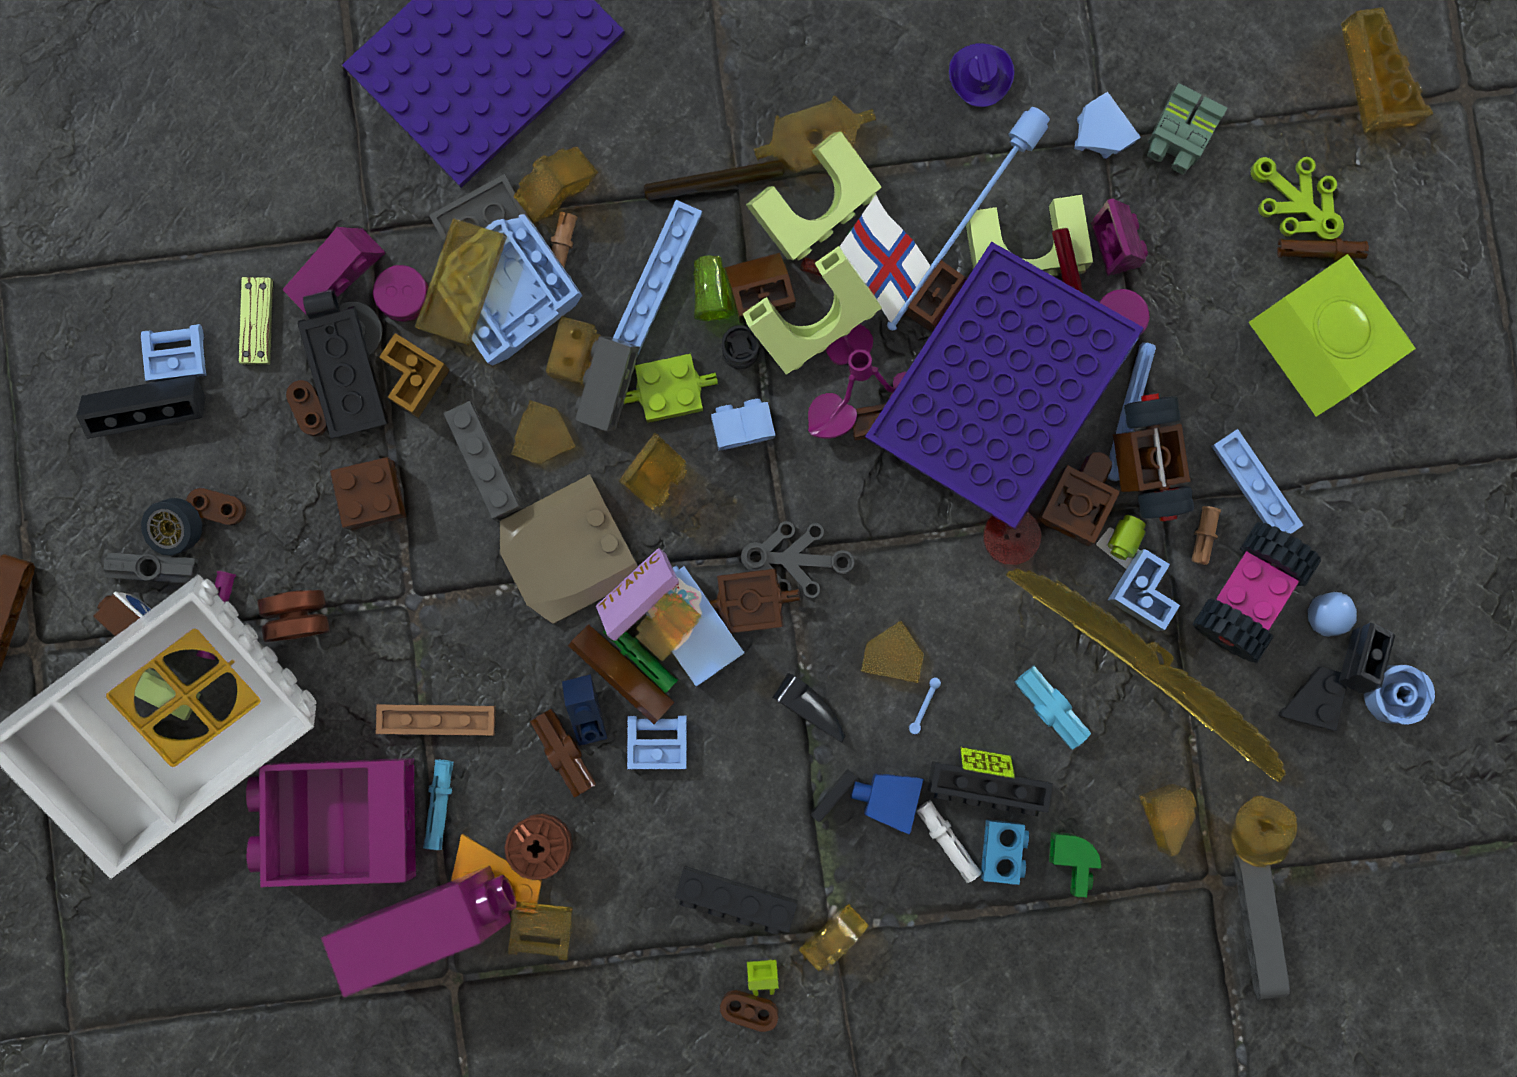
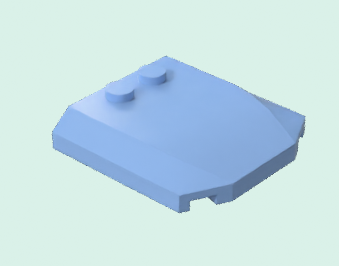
M525 214L518 215L519 218L510 220L500 219L493 221L450 255L445 264L448 267L442 279H438L435 284L486 362L490 365H495L510 358L573 309L582 297L579 289L530 218Z

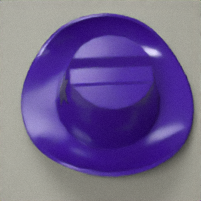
M983 43L972 44L962 48L953 56L949 65V77L955 92L966 103L977 107H986L999 102L1007 94L1014 79V65L1009 54L1002 48Z

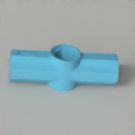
M1032 666L1014 681L1017 687L1034 705L1033 709L1046 725L1056 731L1071 750L1081 745L1091 735L1089 729L1071 710L1072 706L1056 688L1053 689L1035 666Z

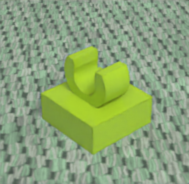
M776 960L747 962L749 991L758 996V990L769 989L770 995H773L775 989H778Z

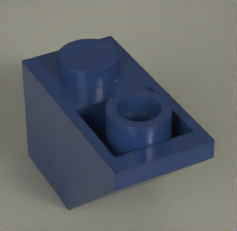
M591 674L562 681L565 707L579 746L607 739L602 712Z

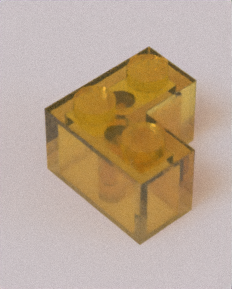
M577 146L568 150L563 148L549 157L543 155L533 163L534 169L519 182L521 187L515 193L514 198L532 220L537 222L552 216L567 197L584 191L598 174V171Z
M675 591L671 596L665 593L655 604V607L658 609L652 619L647 616L636 628L640 632L636 638L661 661H664L703 618Z

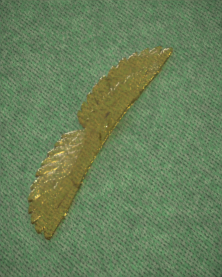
M1015 568L1013 572H1007L1006 576L1032 594L1033 598L1073 623L1075 628L1102 645L1160 688L1211 731L1214 730L1249 762L1252 761L1277 782L1282 781V777L1286 775V771L1283 768L1284 763L1278 758L1279 753L1269 746L1271 742L1258 732V728L1242 719L1244 716L1230 707L1228 702L1215 696L1216 693L1201 686L1202 683L1195 678L1187 676L1189 673L1170 667L1173 662V656L1156 642L1147 643L1146 645L1144 640L1137 633L1133 635L1123 622L1120 624L1109 612L1106 613L1093 601L1090 604L1076 590L1072 592L1058 580L1054 583L1042 574L1038 576L1029 570L1024 572ZM1156 652L1162 655L1164 659L1163 665L1159 664Z

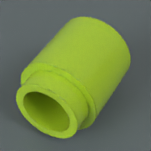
M1125 515L1123 520L1118 521L1107 544L1111 549L1110 553L1121 560H1126L1127 557L1134 558L1146 533L1144 530L1146 524L1136 517Z

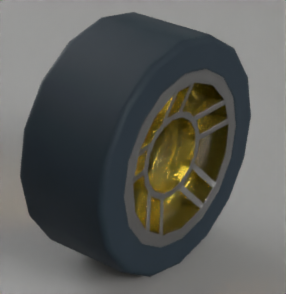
M169 498L152 504L144 512L141 520V531L146 543L154 551L162 555L172 556L191 549L199 541L202 534V521L198 511L191 503L182 498Z

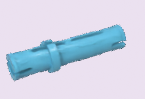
M435 759L432 785H429L428 791L431 792L426 835L423 844L425 849L442 850L449 795L452 794L450 784L454 761Z

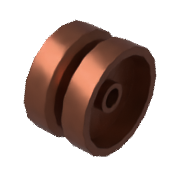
M291 591L259 599L258 608L260 616L264 618L279 617V620L267 622L261 627L263 641L291 640L329 632L327 616L323 614L308 615L309 612L318 611L326 605L324 591Z

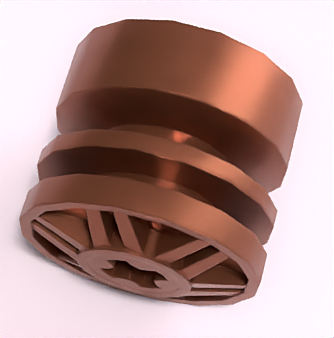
M546 813L531 815L517 823L509 832L505 843L506 859L512 870L521 877L530 880L546 879L557 873L570 858L573 847L571 833L566 824L556 816ZM536 840H539V845L545 848L538 855H536L535 849L530 848V845H533Z

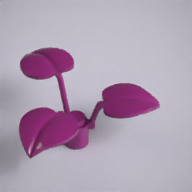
M861 324L826 348L828 357L835 364H849L850 376L843 401L837 394L826 393L819 395L811 403L808 411L809 433L814 437L823 439L836 438L846 434L853 428L857 420V411L847 403L850 400L855 381H865L874 375L883 387L893 394L907 373L897 374L893 380V387L886 382L878 372V368L872 365V357L870 355L873 348L872 334Z

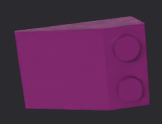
M1116 199L1107 200L1092 220L1091 225L1107 275L1111 276L1141 267L1146 261L1148 251L1144 240L1139 238L1137 232L1139 222L1136 214L1131 213L1129 205Z

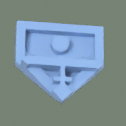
M1108 92L1087 104L1077 118L1079 130L1078 139L1075 141V149L1080 151L1084 149L1100 153L1103 158L1107 159L1112 153L1118 154L1141 138Z

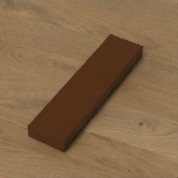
M589 624L569 643L568 646L654 725L675 703Z

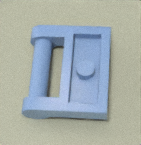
M197 324L191 325L188 329L153 333L152 330L142 331L141 344L145 381L150 383L197 375V377L206 376L202 326ZM191 340V346L154 351L155 344Z
M628 716L627 769H687V716H678V719H659L655 725L648 719H637V716ZM637 730H677V739H637Z

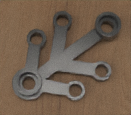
M789 521L780 523L778 530L762 544L757 542L750 543L744 547L741 553L742 563L750 571L773 569L770 564L783 565L803 588L804 595L810 599L816 598L819 595L820 585L812 581L799 566L833 568L838 574H846L854 567L853 555L845 550L837 551L833 556L799 554L813 541H818L823 537L824 529L818 523L810 524L806 533L783 553L771 551L783 539H790L794 535L795 527ZM789 525L792 528L791 534L783 535L781 527ZM812 527L820 529L821 534L818 537L810 535ZM751 553H760L761 560L756 563L752 562L750 559ZM840 557L846 558L848 561L847 567H838L837 559ZM777 574L778 584L784 582L788 585V591L791 590L790 582L786 579H781ZM809 584L815 585L817 593L809 595L806 592V587Z

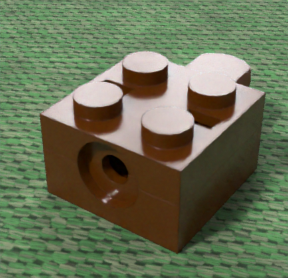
M1096 452L1084 459L1079 470L1068 465L1062 468L1036 521L1086 546L1095 544L1120 493L1119 490L1105 484L1112 469L1110 458L1104 453Z

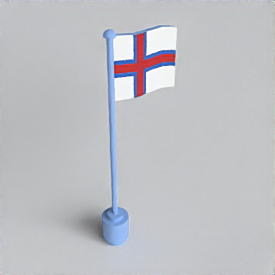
M1031 107L1029 111H1024L1008 134L1011 138L1010 144L1013 146V149L931 266L916 243L887 214L877 195L872 199L840 245V248L882 307L881 310L889 320L887 323L889 330L894 331L897 329V323L906 312L914 297L948 252L1017 151H1032L1048 129L1047 124L1050 121V118L1043 111L1036 107Z

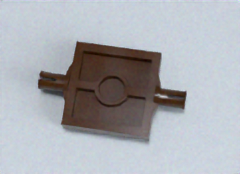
M774 568L717 576L719 586L717 599L708 600L714 610L719 611L723 623L730 633L783 627V603L800 602V596L788 597L800 593L799 589L781 591L778 585L777 571Z

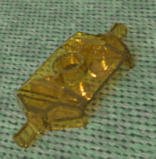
M833 96L831 101L781 118L777 115L775 117L772 141L767 145L753 148L757 160L773 155V157L781 160L783 165L794 173L821 164L812 152L816 146L832 133L841 131L854 149L857 129H860L862 124L875 121V113L872 108L858 114L853 113L842 101ZM811 131H817L822 135L823 139L817 144H811L806 139V135Z

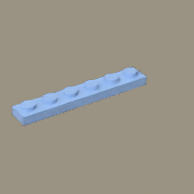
M678 200L675 201L613 338L639 346L640 352L702 216L701 210Z

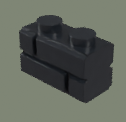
M1369 623L1354 629L1351 634L1339 682L1362 694L1381 688L1395 634L1375 623Z

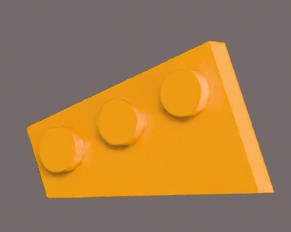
M461 834L451 881L491 866L495 878L504 875L509 880L515 894L516 907L535 911L542 880H530L521 877L512 870L506 859L473 841L465 834Z

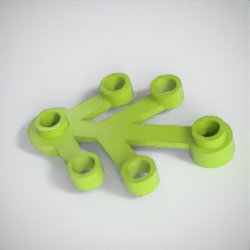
M1263 157L1252 165L1251 176L1255 181L1260 183L1269 181L1290 200V202H1276L1272 198L1264 199L1258 206V212L1263 217H1271L1273 214L1305 213L1313 221L1298 222L1296 218L1288 217L1281 222L1280 232L1284 236H1292L1295 233L1316 232L1324 240H1333L1341 235L1344 228L1342 218L1334 212L1333 191L1337 187V181L1332 176H1325L1317 183V190L1321 193V211L1313 204L1311 173L1314 171L1316 164L1310 157H1303L1297 162L1295 167L1296 172L1299 174L1300 191L1276 171V164L1272 159ZM1303 162L1309 165V171L1302 168L1301 164ZM1266 164L1270 171H1262L1261 165ZM1324 181L1330 183V190H1327L1323 187ZM1264 204L1271 205L1272 212H1267L1264 209ZM1326 221H1331L1334 225V228L1328 229L1326 227ZM1287 222L1293 225V231L1286 229L1285 224Z

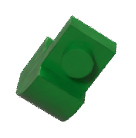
M1051 832L1049 862L1054 865L1072 866L1070 893L1075 897H1087L1088 890H1092L1093 873L1089 872V868L1101 869V860L1097 850L1087 840L1076 835Z

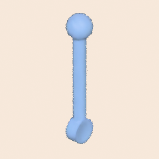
M936 677L930 680L929 684L931 687L914 723L909 725V731L912 734L920 732V723L935 690L941 686L940 679Z

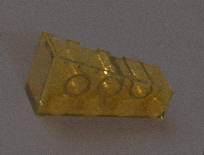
M1384 8L1356 11L1341 23L1364 133L1414 126L1433 115L1430 105L1426 106L1422 99L1421 93L1423 91L1419 82H1414L1408 69L1410 63L1406 55L1403 56L1396 44L1399 40Z

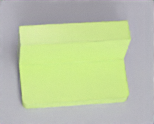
M149 668L142 674L136 686L134 696L160 708L176 694L158 672ZM197 693L196 695L198 699L201 695L200 693ZM181 705L170 714L182 720H188L192 709L187 705Z

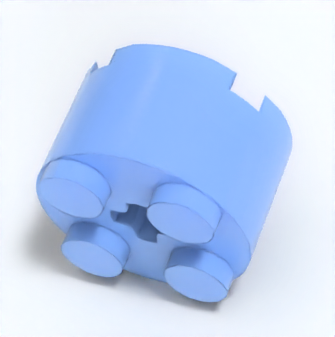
M1409 665L1387 666L1382 687L1364 693V700L1371 714L1377 720L1391 724H1413L1421 721L1428 714L1431 704L1434 703L1435 690L1430 678L1424 672ZM1399 690H1400V691H1401V695H1399V696L1397 697V693H1398Z

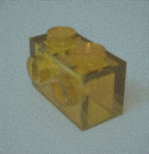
M561 316L546 368V373L549 377L582 385L584 374L591 366L589 358L592 346L600 336V334H596L597 329L595 325Z

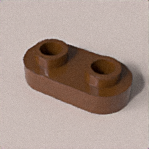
M304 380L293 382L287 389L286 398L300 429L310 436L322 435L328 428L316 388ZM299 390L305 391V396L302 399H297L296 397ZM311 416H316L317 418L314 425L308 424V419Z
M197 488L191 491L186 499L198 511L200 518L218 523L236 525L246 515V507L242 500L216 491ZM203 497L204 505L198 508L196 502L199 498ZM227 505L232 506V513L229 515L224 513Z
M732 990L727 992L721 1000L720 1012L723 1018L731 1023L760 1032H767L772 1030L778 1022V1008L774 1002L739 990ZM732 1001H738L741 1004V1006L735 1008L730 1003ZM767 1010L769 1015L763 1017L759 1014V1011Z

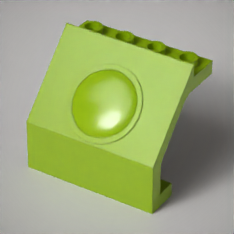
M1348 254L1248 322L1316 417L1357 391L1416 349Z

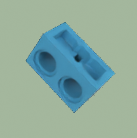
M986 819L981 864L982 874L980 875L983 881L1020 884V878H1024L1026 873V860H1022L1023 848H1027L1029 842V831L1025 830L1024 824ZM1004 830H1012L1014 834L1012 843L1002 845L1000 834ZM1003 859H1008L1011 862L1010 871L1004 875L997 872V864Z

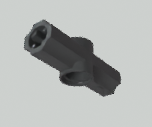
M108 553L104 560L103 570L105 571V578L188 583L199 574L200 566L196 558ZM155 561L157 569L150 576L147 572V567L150 562Z

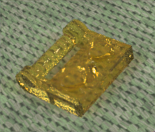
M516 901V908L512 910L508 954L518 955V952L558 956L559 960H568L573 908ZM520 936L560 939V944L520 940Z

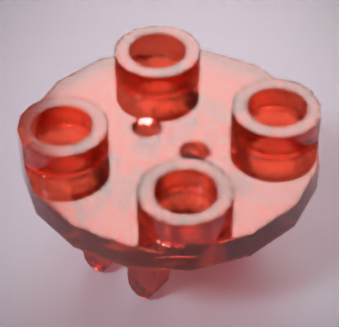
M1029 512L1025 514L1016 530L991 516L983 530V542L993 560L1005 565H1018L1028 561L1036 554L1041 543V530L1038 522ZM1019 533L1020 538H1016L1015 534ZM1004 535H1008L1009 539H1004Z

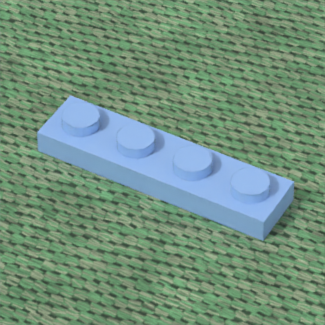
M1238 429L1211 446L1263 523H1267L1272 527L1276 526L1281 531H1286L1290 534L1303 526Z

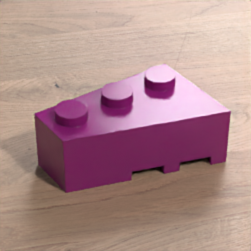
M337 227L282 290L306 314L303 304L304 296L333 289L338 297L385 254V251L363 228Z

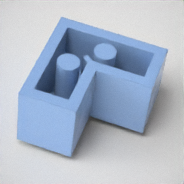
M1146 549L1137 551L1107 600L1156 631H1163L1167 628L1180 606L1155 590L1170 564Z

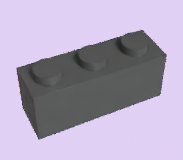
M599 336L591 349V357H593L591 366L586 370L583 377V385H585L583 394L578 398L575 405L576 421L605 431L616 430L640 349L639 346L609 336Z

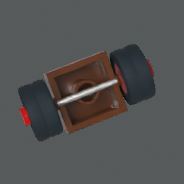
M1159 393L1141 396V401L1125 404L1124 410L1127 427L1148 428L1113 434L1121 492L1157 488V490L1138 494L1140 515L1145 519L1159 518L1160 521L1177 519V515L1193 511L1194 503L1191 487L1179 486L1170 488L1169 486L1190 482L1182 424L1160 426V424L1180 420L1177 396L1159 398Z

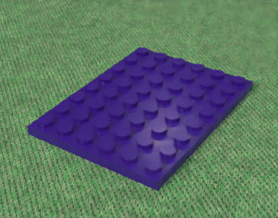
M411 0L344 62L342 66L448 176L462 188L625 35V31L595 0Z
M991 241L865 437L875 445L1016 530L1137 342L1144 328Z

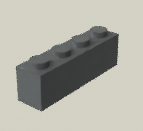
M468 401L444 412L443 414L491 518L499 521L522 510L523 508L473 403Z

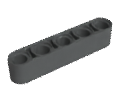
M1265 851L1235 855L1234 869L1256 998L1258 1000L1287 997L1290 995V985L1268 855Z

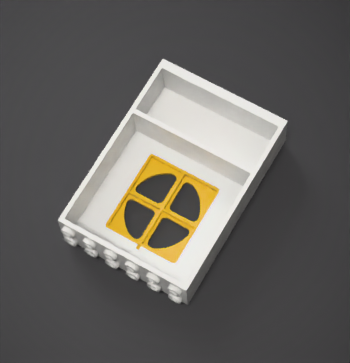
M199 574L0 723V767L110 879L314 727L316 700L307 690L302 691L296 684L297 679L288 668L283 669L276 662L278 658L273 650L268 646L264 648L260 644L255 630L249 624L244 626L237 618L238 612L234 606L228 601L224 603L217 595L218 590L209 579L204 580ZM194 649L214 654L219 659V663L190 685L184 684L163 661L165 655L180 650ZM152 668L169 684L176 695L149 716L141 717L135 708V689L144 671ZM229 672L236 679L237 698L228 717L223 721H219L198 700L196 695L222 674ZM181 705H187L204 722L209 731L196 738L178 740L158 735L153 730V727Z

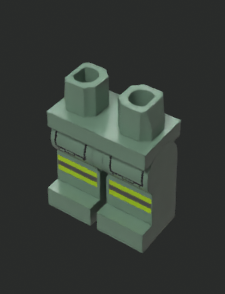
M1178 83L1172 91L1148 141L1150 147L1147 156L1156 162H1161L1166 152L1175 156L1176 158L1171 168L1184 175L1191 165L1193 166L1201 157L1227 107L1204 96L1196 107L1189 123H1186L1201 94Z

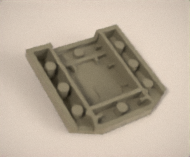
M590 474L500 521V554L526 605L552 624H556L605 598L638 567Z

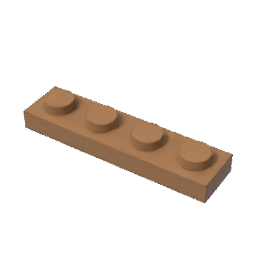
M377 704L376 734L495 735L496 706Z

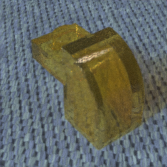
M847 904L834 914L818 933L807 940L800 947L799 951L820 971L828 964L832 965L843 956L861 937L869 925Z

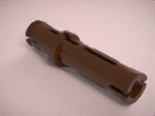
M1334 238L1333 241L1279 239L1278 245H1281V247H1277V256L1332 258L1333 261H1338L1348 254L1350 258L1366 259L1368 254L1364 253V251L1369 250L1368 241H1343L1341 238Z

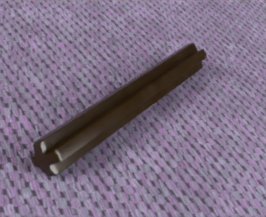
M781 160L647 183L644 185L645 198L647 200H655L782 177L784 175V167Z

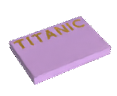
M660 548L652 553L596 605L607 636L612 640H617L679 583L666 553Z

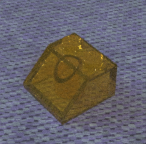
M1169 784L1141 794L1139 797L1158 850L1170 856H1175L1179 854L1196 817L1193 808L1197 804L1191 790L1187 791L1184 786Z

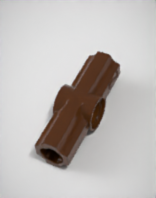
M553 709L542 713L530 721L545 747L544 752L549 762L557 772H560L574 798L597 785L581 758L583 755L572 736L566 733Z

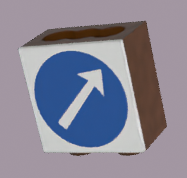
M114 592L112 596L105 597L97 606L99 610L93 617L114 636H117L152 609L134 594Z

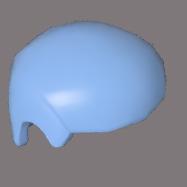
M1342 592L1326 593L1312 600L1308 608V621L1313 630L1323 636H1339L1349 632L1357 621V609L1348 595L1342 594Z

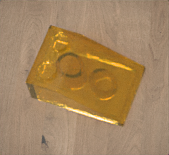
M654 433L620 478L619 482L627 493L653 511L656 506L661 508L668 500L670 494L667 491L672 484L678 485L688 472L684 469L687 464L675 450L659 435Z

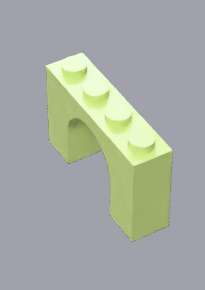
M841 131L832 133L812 150L829 173L834 184V199L824 215L814 220H806L799 217L792 211L774 186L765 188L746 204L780 251L789 260L797 258L799 261L812 251L810 248L812 244L817 240L823 242L833 234L832 228L839 222L844 224L855 215L854 210L861 204L863 206L868 205L875 197V192L881 188V185Z
M1082 195L1053 199L1049 205L1053 231L1059 228L1069 229L1079 274L1085 273L1086 269L1093 263ZM997 207L976 210L966 224L973 269L991 241L1008 250L1002 240ZM1054 242L1051 251L1045 256L1038 259H1024L1054 277L1058 276L1057 273H1061Z
M839 246L815 262L822 277L834 293L832 307L823 319L808 326L792 325L781 317L767 297L743 313L751 331L786 375L800 368L805 361L817 353L823 352L828 345L840 337L846 336L854 327L864 320L872 318L877 311L882 309L872 291Z

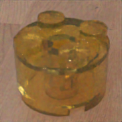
M1255 796L1239 809L1231 831V841H1233L1237 855L1248 864L1257 867H1266L1267 865L1279 864L1284 861L1290 852L1297 834V817L1295 813L1281 802L1265 798L1264 796Z

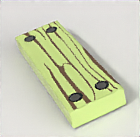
M242 277L239 339L240 364L270 365L273 279Z

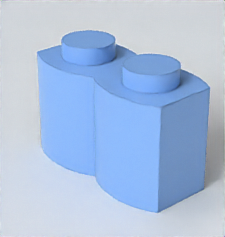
M761 399L748 400L744 402V407L733 409L732 405L716 408V413L711 414L718 451L775 438L768 402L761 403Z

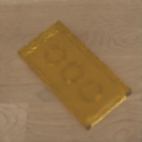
M454 218L452 219L415 328L468 346L470 345L507 239L506 235Z

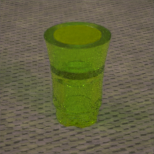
M711 255L699 257L694 261L695 271L693 272L695 282L694 318L699 321H716L731 317L734 311L729 298L722 258Z

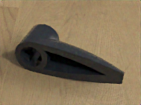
M787 673L772 698L842 743L845 734L828 704L809 685L794 675Z

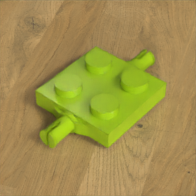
M691 354L635 365L638 380L637 390L627 392L624 404L639 401L644 408L647 423L703 411L700 398L701 388L718 385L716 372L699 376L694 369Z

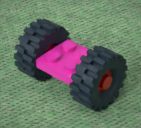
M1256 523L1240 548L1244 556L1217 599L1210 598L1207 600L1193 622L1194 628L1200 631L1203 636L1208 637L1210 641L1215 642L1233 655L1236 654L1240 658L1252 663L1259 662L1273 639V635L1269 631L1295 588L1307 585L1319 566L1321 557L1318 556L1316 551L1311 550L1312 548L1309 545L1303 544L1300 539L1292 537L1290 533L1283 532L1278 527H1272L1267 523Z

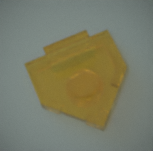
M530 400L514 439L516 441L511 455L540 465L550 460V458L576 446L558 409Z
M901 620L866 643L861 672L914 683L919 682L924 654Z

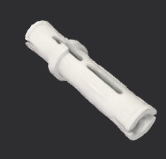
M931 800L920 805L916 809V813H918L930 830L929 835L932 839L935 838L954 866L961 873L965 882L970 883L982 874L981 870L973 862L970 855L950 829L951 824L949 821L943 819Z

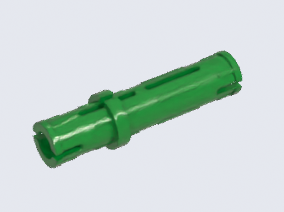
M626 631L617 640H612L621 649L620 653L623 656L627 655L665 694L678 681L639 643L640 639L637 636L633 637Z

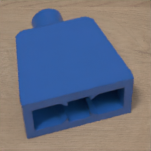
M874 773L871 785L854 782L851 799L867 802L864 811L865 815L910 834L923 779L914 776Z

